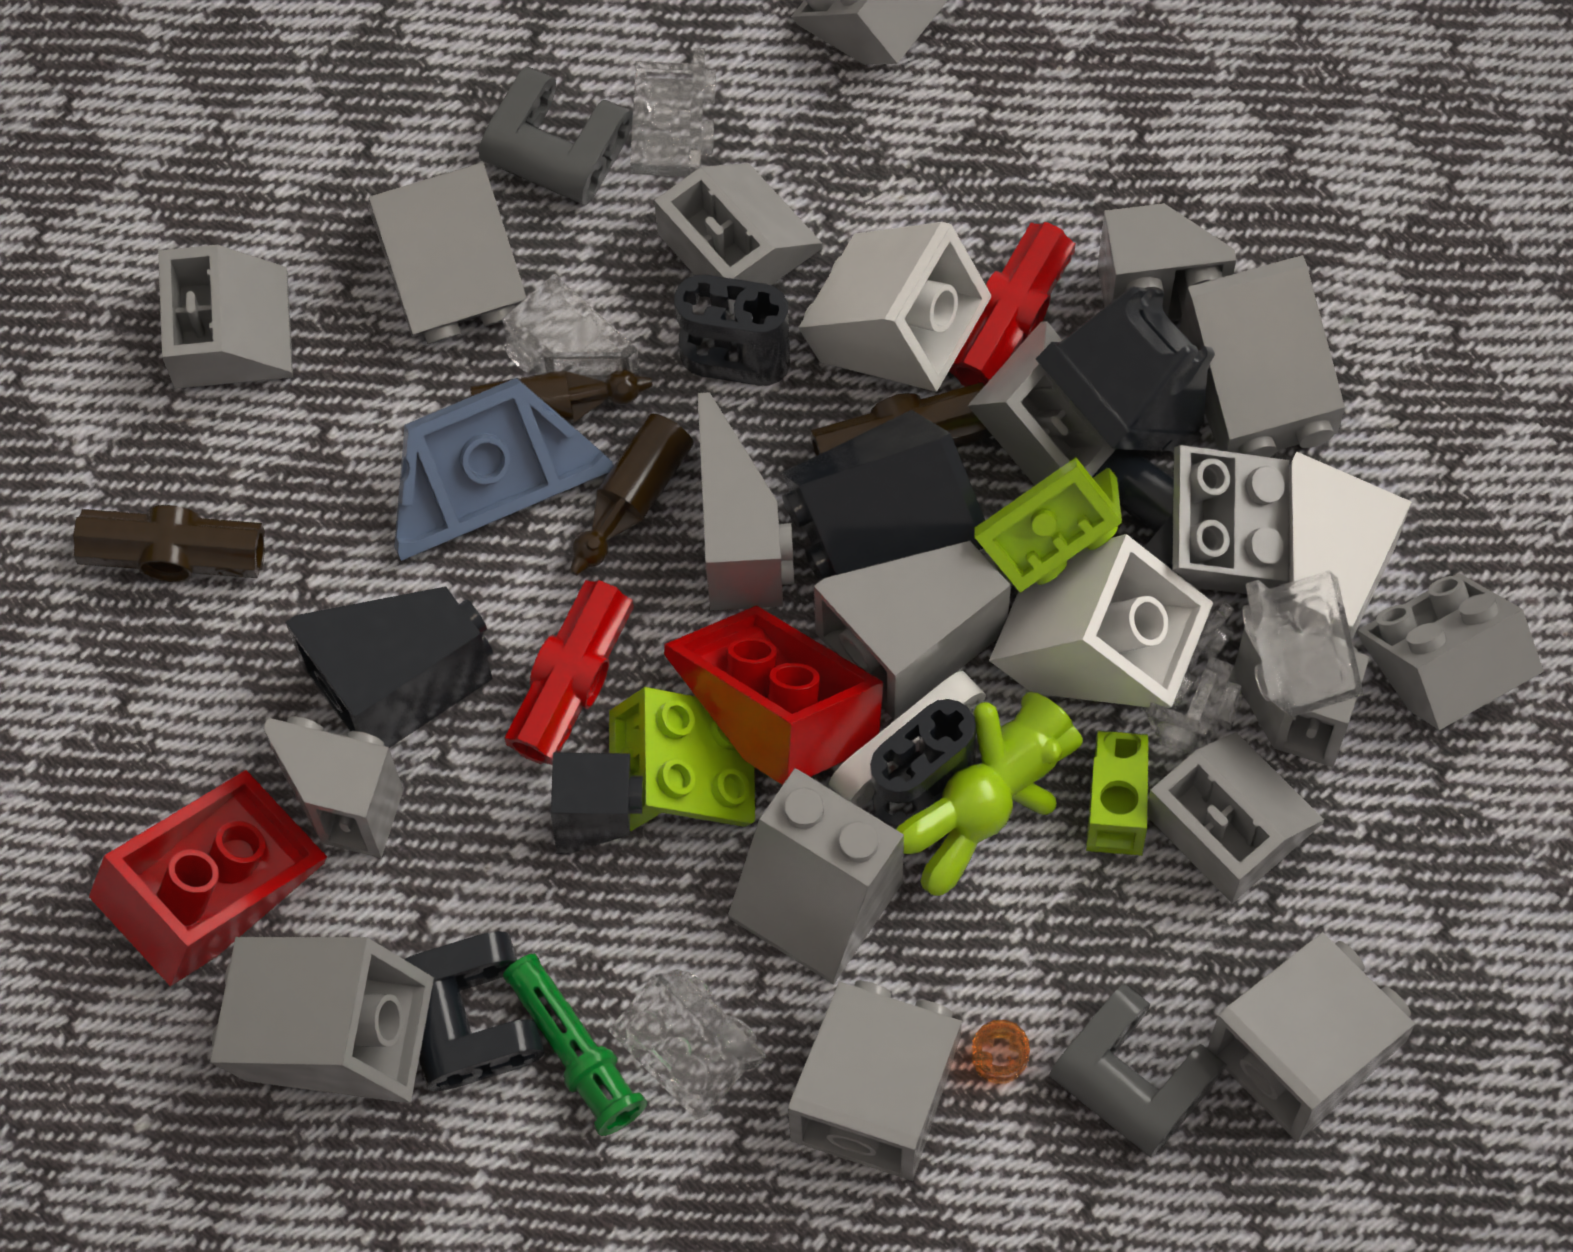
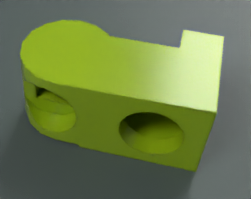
M1097 730L1090 787L1086 851L1143 856L1148 817V734Z

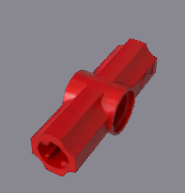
M1043 222L1042 224L1030 223L1002 273L995 271L987 281L986 287L992 297L949 370L960 381L961 385L966 387L981 382L986 385L1040 322H1043L1050 305L1051 293L1075 253L1076 243L1070 240L1061 228L1048 222Z
M585 580L557 636H549L542 645L531 671V687L504 737L506 745L517 751L522 757L538 764L552 765L553 752H561L582 709H589L600 694L609 669L610 660L608 657L634 608L633 600L624 595L617 587L600 580Z

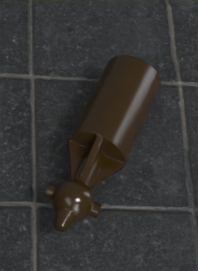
M626 369L612 372L606 381L566 370L518 378L570 424L576 422L606 399H610L618 405H627L632 403L639 393L653 386L651 377L638 376ZM509 380L470 386L471 397Z
M649 414L596 491L592 531L580 533L573 541V560L570 572L573 575L578 576L588 567L600 565L608 554L607 540L643 521L694 445L691 436L677 423L659 414Z

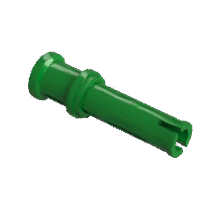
M535 953L528 954L516 960L505 970L503 978L507 984H510L533 1021L536 1022L539 1031L565 1066L564 1084L570 1092H578L596 1118L594 1128L599 1135L607 1136L626 1127L645 1110L647 1100L641 1093H633L615 1067L618 1058L614 1052L605 1046L598 1047L569 1002L566 1001L551 977L540 964L538 956ZM543 997L548 1002L567 1030L566 1033L560 1031L539 1000ZM577 1050L582 1052V1055L579 1057L575 1053ZM599 1086H605L612 1100H608Z

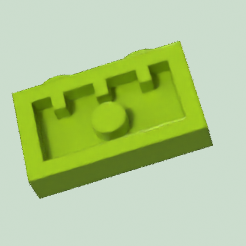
M1075 457L975 527V539L1020 593L1035 582L1038 585L1046 584L1064 570L1067 560L1086 547L1088 550L1101 547L1116 533L1118 525L1122 523L1117 477L1110 468H1107L1092 478Z
M644 687L609 710V753L630 754L631 775L643 776L642 814H630V831H633L661 813L747 827L755 821L754 766L741 757L696 696Z

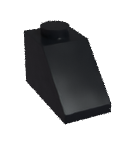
M553 752L551 819L556 854H571L630 835V814H642L643 776L631 775L630 754Z

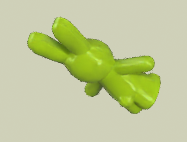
M1026 692L1022 697L1021 709L1015 719L1004 724L1002 727L998 711L992 703L982 702L978 704L973 711L982 763L971 765L955 772L947 781L942 793V799L910 817L897 827L896 830L904 834V854L920 853L949 833L943 844L926 864L922 873L921 885L931 895H944L956 886L968 866L977 844L996 835L1007 825L1013 810V801L1041 815L1051 814L1056 809L1057 802L1055 796L1034 782L1049 773L1058 761L1078 749L1083 743V738L1073 726L1067 713L1045 696L1036 692Z

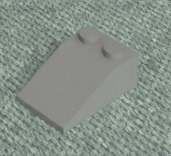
M698 393L705 563L710 611L747 609L756 605L760 608L783 607L782 585L794 584L791 523L779 524L778 501L711 393Z

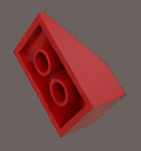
M757 605L664 644L665 657L741 757L782 785L795 768L812 777L841 762H845L880 732L883 681Z
M244 770L104 855L89 898L171 987L220 955L235 942V937L242 936L324 865L327 856L247 770Z

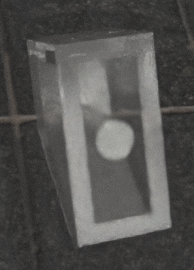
M553 274L502 319L507 340L504 348L511 360L524 372L529 373L533 369L538 374L566 370L601 381H606L612 372L619 369H626L635 375H641L637 348L556 274Z

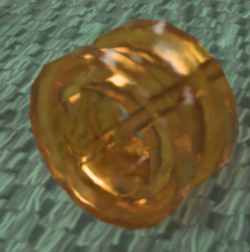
M993 1020L984 1024L976 1032L972 1043V1064L976 1072L986 1081L995 1084L1009 1083L1018 1079L1026 1069L1030 1054L1029 1040L1024 1030L1016 1023L1007 1020ZM995 1038H1005L1009 1040V1050L1018 1052L1019 1055L1016 1060L1008 1056L1006 1066H997L992 1064V1054L982 1051L986 1043L992 1048Z

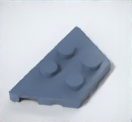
M518 378L509 380L405 424L394 544L397 555L401 561L604 475L611 471L614 466L613 462Z

